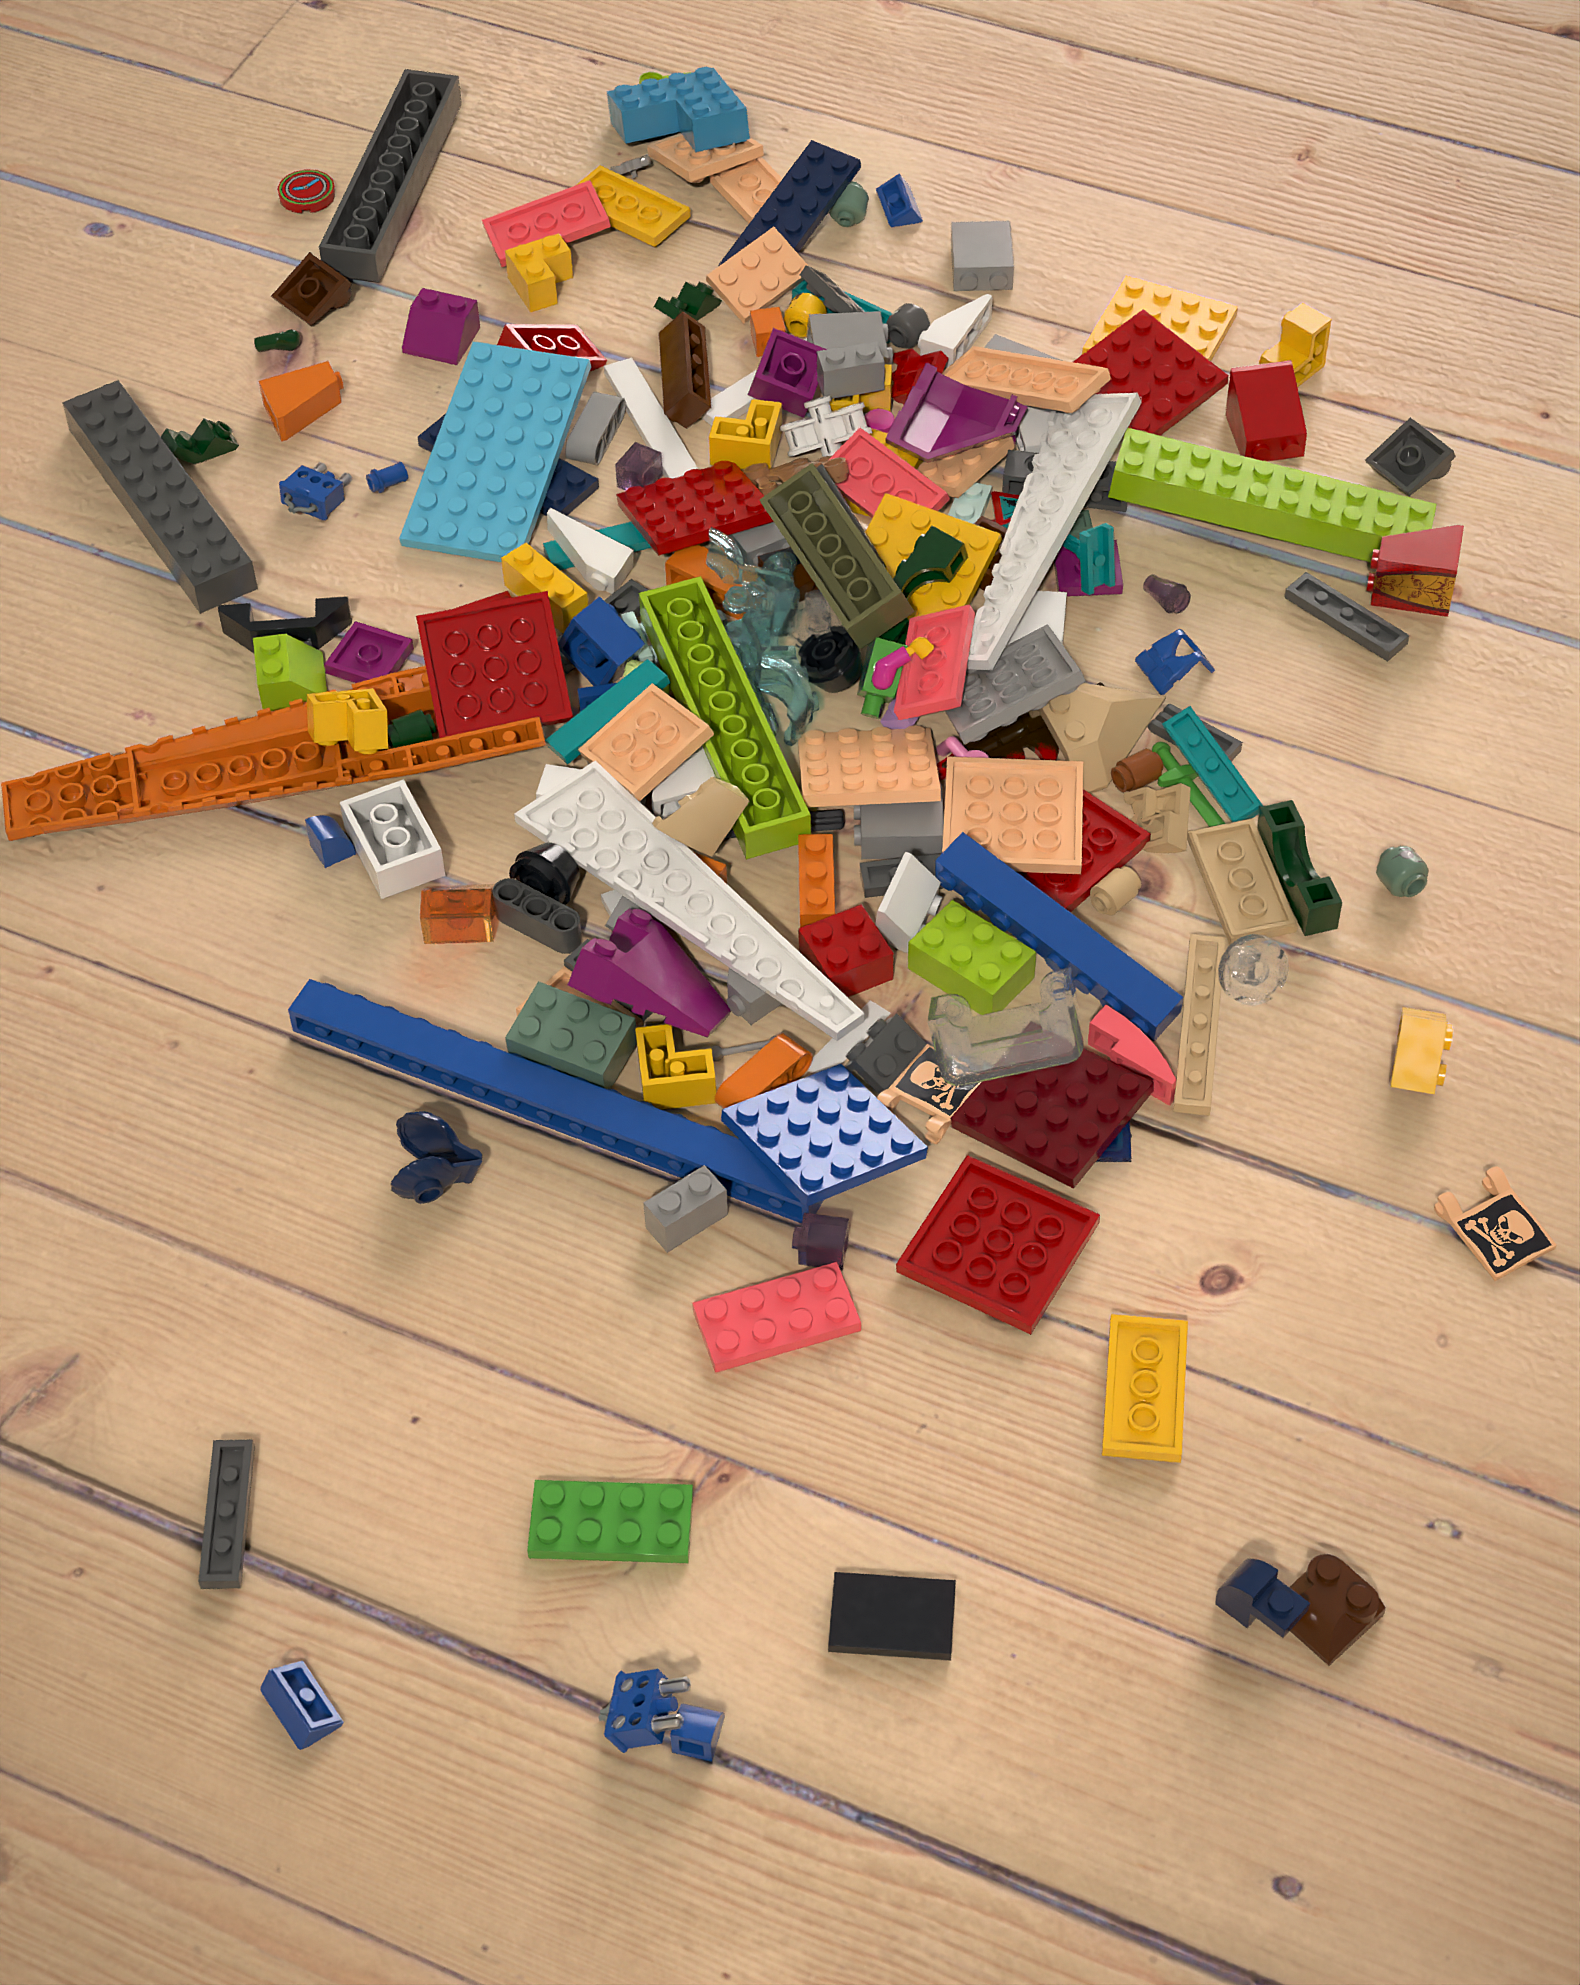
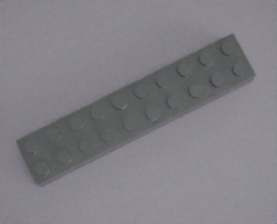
M409 69L404 70L319 245L321 261L345 278L380 282L461 107L459 76Z
M119 380L62 402L70 432L200 614L258 589L251 559Z

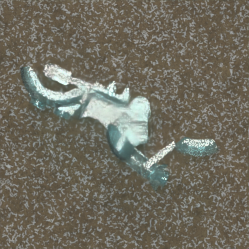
M711 527L708 532L710 545L706 559L707 566L719 575L723 583L743 585L742 587H731L727 591L722 602L723 607L733 614L747 612L742 619L729 622L724 628L775 737L779 732V724L771 704L765 702L761 691L776 697L787 707V717L790 719V724L784 733V742L789 746H793L805 734L808 724L812 722L813 712L819 710L817 694L815 691L811 692L805 666H800L796 657L795 646H779L778 644L779 638L791 636L796 630L800 590L795 586L793 577L797 565L796 556L791 552L784 551L770 556L764 562L763 567L744 564V558L736 543L722 531Z

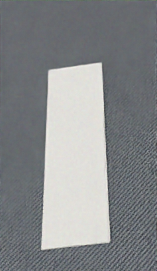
M870 1000L861 1009L864 1012L865 1021L838 1041L832 1038L813 1057L808 1071L815 1074L842 1064L847 1059L845 1057L846 1054L859 1041L863 1042L869 1036L866 1033L867 1030L879 1018L885 1020L891 1013Z

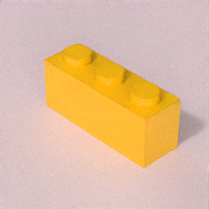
M524 543L501 557L504 585L515 595L523 596L548 591L554 626L562 634L567 629L571 620L588 606L587 592L529 544Z

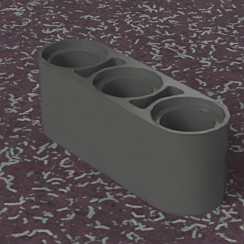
M512 878L502 879L494 885L492 895L495 915L501 923L562 954H570L582 944L580 916L574 909Z

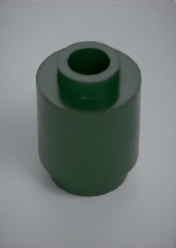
M421 709L390 720V724L387 725L388 744L391 749L433 740L432 733L436 732L431 715L429 713L424 715Z

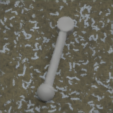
M776 1036L771 1037L768 1041L724 1049L720 1046H712L713 1061H720L725 1055L762 1049Z

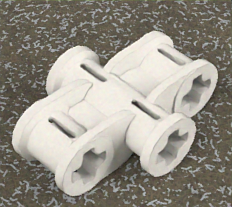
M830 395L805 402L804 406L809 409L810 418L780 426V430L785 432L790 449L787 452L788 457L820 448L823 457L832 456L842 446L841 442L848 440L859 428H862L868 434L872 433V429L867 427L862 410L865 407L864 402L846 406L832 411L829 402L832 400Z

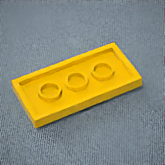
M601 165L578 183L591 181L609 218L610 226L653 247H656L691 217L690 207Z
M1111 1314L1102 1456L1181 1463L1188 1321Z

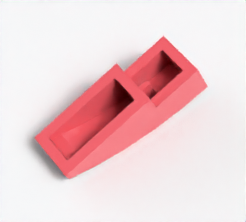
M1105 1005L1089 1023L1088 1045L1109 1056L1111 1062L1153 1081L1154 1091L1151 1095L1170 1106L1174 1101L1176 1078L1169 1064L1153 1042L1137 1026L1119 1012Z

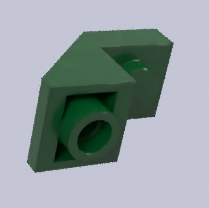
M686 281L677 298L672 296L671 300H667L659 296L654 308L672 319L685 312L698 321L720 306L722 300L714 296L713 288L699 281L697 285Z
M205 418L192 436L187 432H176L168 428L161 435L162 440L176 458L195 465L235 451L239 446L232 435V429L221 421L215 423Z

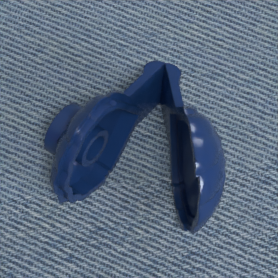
M426 1111L409 1112L397 1120V1135L401 1139L399 1141L402 1147L418 1160L403 1167L394 1176L390 1183L392 1192L401 1198L415 1199V1202L425 1204L438 1199L443 1194V1189L451 1184L461 1182L470 1184L473 1182L482 1163V1153L477 1149H470L461 1144L456 1133L445 1120Z

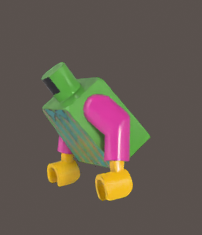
M876 637L868 645L857 690V695L865 698L861 711L862 715L880 719L884 703H890L896 695L903 665L911 661L910 656L914 652L922 660L934 649V646L927 638L917 637L908 647L907 645Z

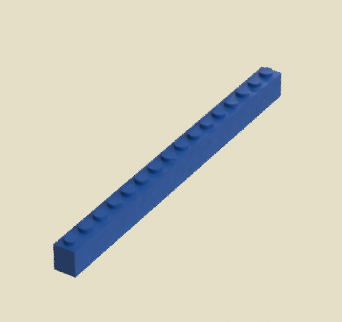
M309 979L288 1009L292 1030L296 1033L682 1179L705 1165L725 1187L727 1196L806 1226H810L824 1201L822 1200L805 1207L740 1139L722 1133L713 1126H704L688 1120L681 1114H671L655 1108L648 1102L636 1101L623 1096L616 1090L604 1089L591 1084L584 1078L572 1077L561 1073L552 1066L537 1064L517 1053L510 1054L494 1048L487 1042H478L462 1036L455 1030H446L435 1026L423 1018H414L400 1013L391 1006L384 1007L368 1001L361 995H352L341 991L329 983H320Z

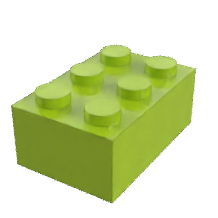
M951 900L908 942L909 970L990 1021L1035 978L1036 951L954 900Z

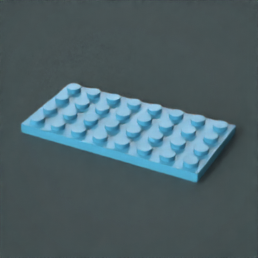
M473 342L399 538L401 546L502 562L501 557L524 543L529 544L591 369L590 360Z

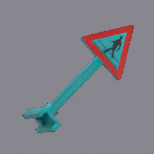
M997 491L991 492L995 523L1008 529L1020 495ZM1104 523L1079 533L1080 540L1068 534L1062 546L1075 553L1080 560L1081 591L1091 595L1094 594V587L1102 584L1109 587L1115 586L1114 527Z

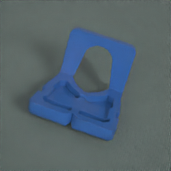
M1178 629L1152 644V648L1149 650L1145 649L1135 657V662L1160 695L1167 693L1173 687V684L1177 680L1180 681L1199 661L1211 673L1215 671V668L1203 652L1182 629ZM1182 638L1195 651L1188 655L1175 656L1177 646Z

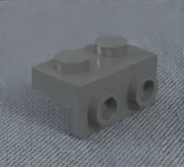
M895 1014L886 1021L879 1018L867 1030L866 1033L870 1036L864 1044L859 1041L845 1056L849 1061L844 1067L850 1072L855 1070L878 1094L888 1089L927 1044L898 1014Z

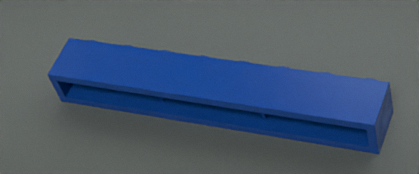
M964 832L935 860V876L941 882L940 885L948 891L954 890L971 909L974 911L981 910L990 917L994 926L1004 932H1010L1018 941L1043 957L1046 964L1056 973L1062 972L1072 979L1073 984L1079 991L1084 994H1092L1100 1001L1102 1007L1108 1005L1125 1016L1152 1041H1155L1181 1013L1183 996Z

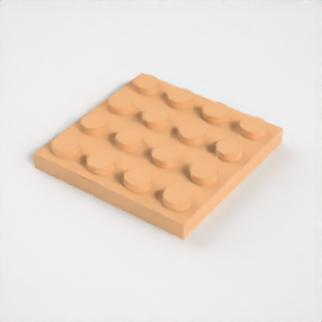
M913 725L905 729L877 727L869 731H857L847 728L839 732L824 733L820 730H810L803 734H797L802 797L807 807L941 801V788L931 728Z
M947 757L942 853L964 832L1016 872L1081 874L1083 761Z

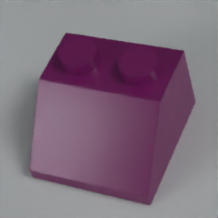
M422 288L410 306L402 344V353L458 365L480 329L477 300Z
M773 328L747 395L758 400L782 403L783 410L804 418L808 408H805L804 403L813 399L818 385L817 351L828 349Z

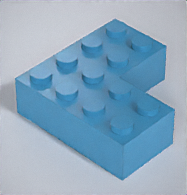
M700 67L692 73H673L665 79H646L642 81V84L633 86L619 85L615 87V90L606 91L611 124L625 144L680 132L693 150L700 152L750 139L747 108L714 68Z

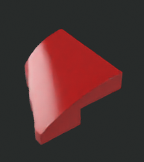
M913 348L894 353L893 362L897 364V370L892 372L894 384L891 398L898 403L904 404L912 387H915L925 364L928 363L937 367V372L942 374L949 357L942 351L920 356Z

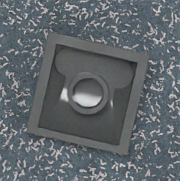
M1410 417L1365 461L1407 496H1411L1431 479L1444 477L1450 471L1451 461L1456 456L1454 450Z

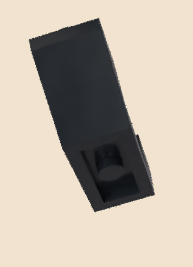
M348 596L315 599V617L254 621L251 603L218 605L223 633L253 653V638L287 634L315 649H320L352 624Z

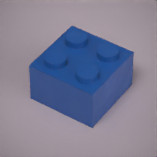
M599 596L571 620L558 642L560 652L593 686L615 683L624 674L626 663L637 658L645 643L641 640L639 633L634 628L629 627L619 617L616 609Z

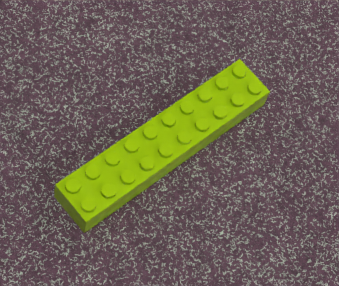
M1127 428L1108 495L1109 498L1367 562L1372 560L1373 549L1380 550L1383 536L1432 529L1437 506L1435 503L1131 428Z
M702 577L639 593L641 622L663 672L670 680L669 685L675 699L708 724L714 733L702 747L716 778L737 786L749 800V803L732 826L746 860L798 845V835L811 834L810 812Z

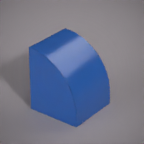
M319 815L305 819L310 846L325 868L356 854L354 845L334 818Z
M681 1704L677 1714L683 1717L684 1723L681 1729L671 1730L672 1753L712 1762L725 1718L724 1712Z

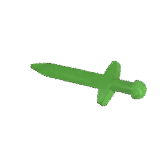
M1157 742L1154 744L1152 752H1156L1160 756L1164 767L1167 769V772L1159 777L1157 784L1160 787H1170L1182 783L1191 787L1190 802L1208 826L1225 824L1193 782L1198 776L1190 765L1180 766L1171 754V747L1167 743Z

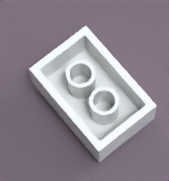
M404 779L340 802L344 828L381 899L445 876L442 850Z

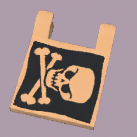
M927 1044L894 1083L877 1096V1099L892 1113L899 1101L902 1100L933 1116L926 1123L928 1132L925 1134V1139L931 1143L938 1144L951 1124V1116L987 1074Z
M1497 1166L1487 1170L1485 1173L1487 1177L1482 1180L1483 1187L1495 1197L1463 1213L1455 1196L1451 1192H1445L1438 1196V1203L1434 1206L1438 1216L1450 1223L1494 1281L1554 1250L1557 1246L1512 1190L1504 1172Z

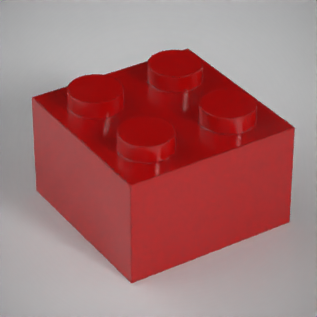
M862 904L798 928L799 952L847 997L893 980L894 953Z

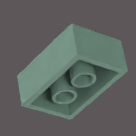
M538 981L506 1035L505 1040L508 1053L510 1054L517 1053L529 1061L540 1065L552 1066L561 1073L572 1077H581L591 1084L604 1089H611L637 1044L636 1022L634 1017Z

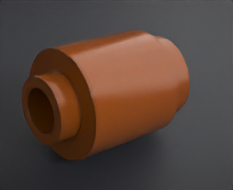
M1147 748L1117 762L1116 767L1111 769L1113 783L1123 793L1140 789L1159 779L1162 775L1163 762L1156 752H1152Z

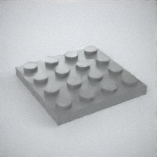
M1047 624L1006 645L993 670L966 669L961 707L944 711L961 740L966 744L970 741L981 740L989 731L999 726L1012 724L1017 720L1018 716L1030 710L1035 711L1047 705L1048 701L1059 695H1067L1074 692L1086 680L1080 668Z

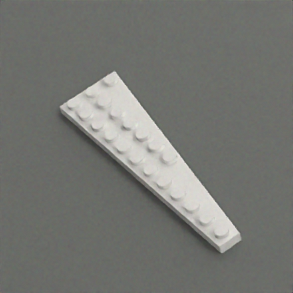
M1138 393L1094 394L1081 405L1079 410L1073 413L1051 410L1047 420L1049 425L1048 431L1043 433L1040 439L1041 450L1039 454L1034 455L1032 461L1034 466L1033 472L1026 477L1023 485L1024 489L1020 493L1002 542L1000 562L994 564L991 572L994 577L992 584L986 586L983 595L986 599L984 606L978 609L974 619L967 669L993 670L1142 402Z
M597 761L584 767L514 813L515 822L545 843H554L565 849L573 857L577 865L836 1041L865 1021L864 1012L696 854L685 844L656 829L652 824L656 817Z

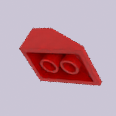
M505 324L497 343L500 346L586 358L590 360V372L605 366L607 363V359L578 325Z

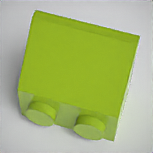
M287 634L253 638L257 686L262 709L270 708V711H276L290 707V701L302 698L303 703L307 702V694L327 691L323 652Z

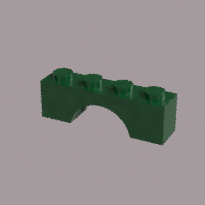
M932 525L926 534L919 536L914 545L913 552L908 559L901 561L893 578L907 601L917 589L933 582L950 583L968 558L964 543ZM906 617L878 638L905 645L909 620Z
M1293 800L1260 807L1257 824L1258 831L1304 936L1338 929L1342 900L1330 876L1320 878L1312 865L1306 844L1305 824Z

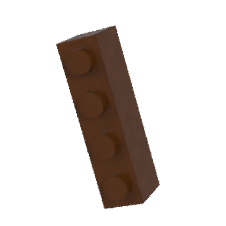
M682 312L659 332L664 414L670 421L677 422L687 429L711 409L705 326L685 312Z

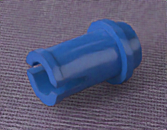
M397 462V464L378 471L372 469L370 474L366 475V481L372 492L378 491V493H383L384 488L408 481V473L404 464Z

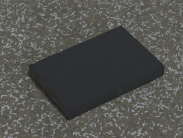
M834 1572L828 1652L951 1661L956 1580Z

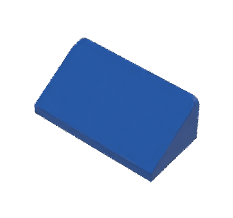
M900 173L876 188L890 227L917 224L923 221L912 190Z
M304 1661L269 1669L261 1685V1693L299 1750L311 1746L342 1727L344 1721Z

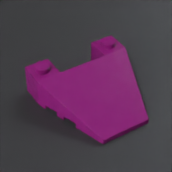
M629 908L620 915L609 940L593 938L582 947L567 984L598 1001L610 1005L613 999L633 1005L631 1012L642 1016L645 1010L666 1016L664 1023L707 1038L731 1012L726 1002L663 925L653 920L649 913L640 909Z

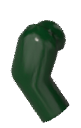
M289 329L285 332L256 337L254 345L258 352L273 349L293 351L300 345V335L297 331Z

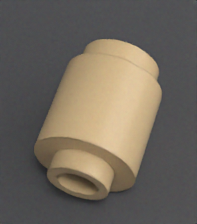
M1126 866L1111 871L1091 888L1090 896L1093 907L1099 913L1110 916L1115 915L1137 896L1138 889L1141 888L1139 876L1134 870Z

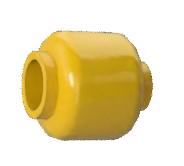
M800 293L791 300L783 318L791 334L801 338L807 337L809 314H827L826 306L820 298L811 293Z

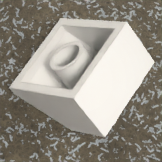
M905 852L877 911L875 921L876 927L887 944L905 953H908V942L926 926L925 922L929 914L936 916L943 899L942 896L938 895L941 882L908 852Z

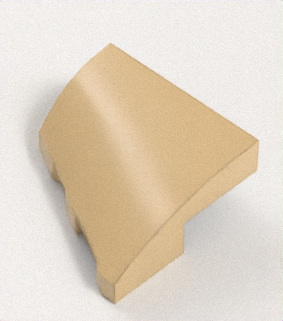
M712 776L701 784L695 793L686 795L678 801L681 806L678 810L664 820L660 816L656 817L652 824L656 829L671 838L712 857L749 803V800L737 786Z
M1180 783L1156 791L1146 786L1124 793L1125 803L1130 804L1134 812V816L1131 818L1132 822L1151 833L1150 841L1146 843L1142 850L1150 853H1178L1186 851L1191 787Z

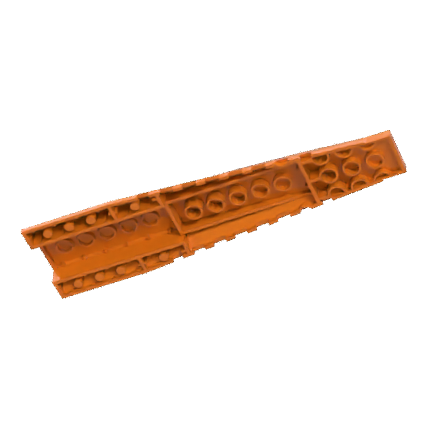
M426 666L351 684L353 689L350 690L374 689L387 709V725L390 724V720L420 709L424 715L429 713L436 727V732L432 733L433 740L392 749L388 744V749H378V752L374 754H361L358 751H354L348 740L338 741L336 745L323 746L314 743L308 733L307 702L303 703L301 698L290 701V707L271 712L270 708L258 710V716L238 721L237 717L224 720L225 725L206 730L205 726L192 729L193 734L176 739L173 738V735L159 738L156 743L149 746L140 743L124 748L126 753L113 756L108 752L40 771L34 776L1 782L5 831L9 841L46 833L138 822L234 807L361 782L413 775L546 746L540 717L439 738ZM333 689V690H330V691H326V692H335L336 689Z

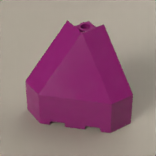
M926 363L915 387H912L902 410H899L885 438V443L926 463H930L1013 436L1028 407L1017 402L1018 397L1013 394L1010 399H1006L966 386L937 372V367Z

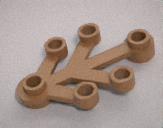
M825 456L810 463L808 458H798L768 469L767 463H757L746 467L743 472L765 496L777 488V483L770 481L779 480L781 483H784L811 463L815 467L822 464L835 483L845 481L849 469L846 458L839 457L828 460L831 456Z

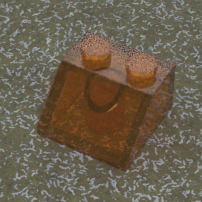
M495 884L426 886L421 890L420 922L424 944L494 942L495 909L492 889Z

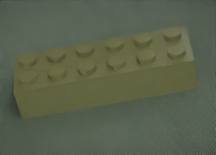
M813 463L759 500L859 649H862L876 637L878 638L915 612Z

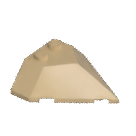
M1083 683L1074 692L1067 695H1059L1048 701L1047 705L1043 708L1028 712L1032 718L1042 716L1065 757V761H1083V789L1092 794L1108 787L1112 781L1111 769L1116 767L1118 761L1128 757L1148 727L1150 720L1165 701L1166 696Z

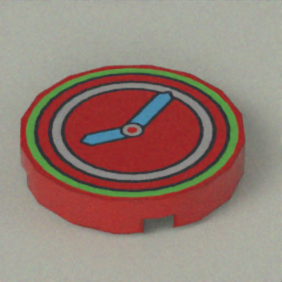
M305 169L295 171L285 176L277 188L280 204L285 209L295 213H302V210H309L310 213L318 212L328 207L335 198L333 179L327 173L319 170Z

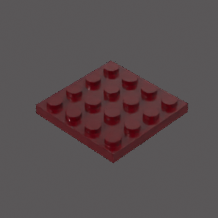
M1031 1023L951 1116V1128L1074 1189L1153 1093L1154 1082Z

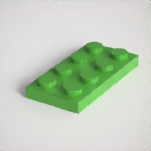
M535 1480L527 1549L528 1558L689 1563L693 1485Z

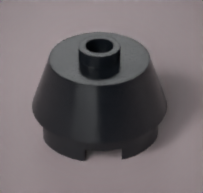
M839 626L829 627L831 632L824 633L817 638L814 634L808 637L800 647L798 655L801 657L800 671L805 680L826 692L837 693L846 690L858 680L862 673L863 665L860 649L847 630Z
M549 842L519 853L515 863L509 870L510 878H516V880L564 905H567L570 901L580 875L578 865L573 857L559 845Z

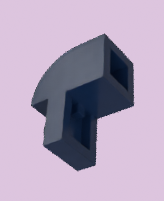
M1252 1558L1246 1559L1217 1591L1215 1604L1244 1627L1248 1628L1257 1618L1282 1638L1307 1613L1310 1605L1307 1600L1277 1579L1279 1570L1264 1561Z

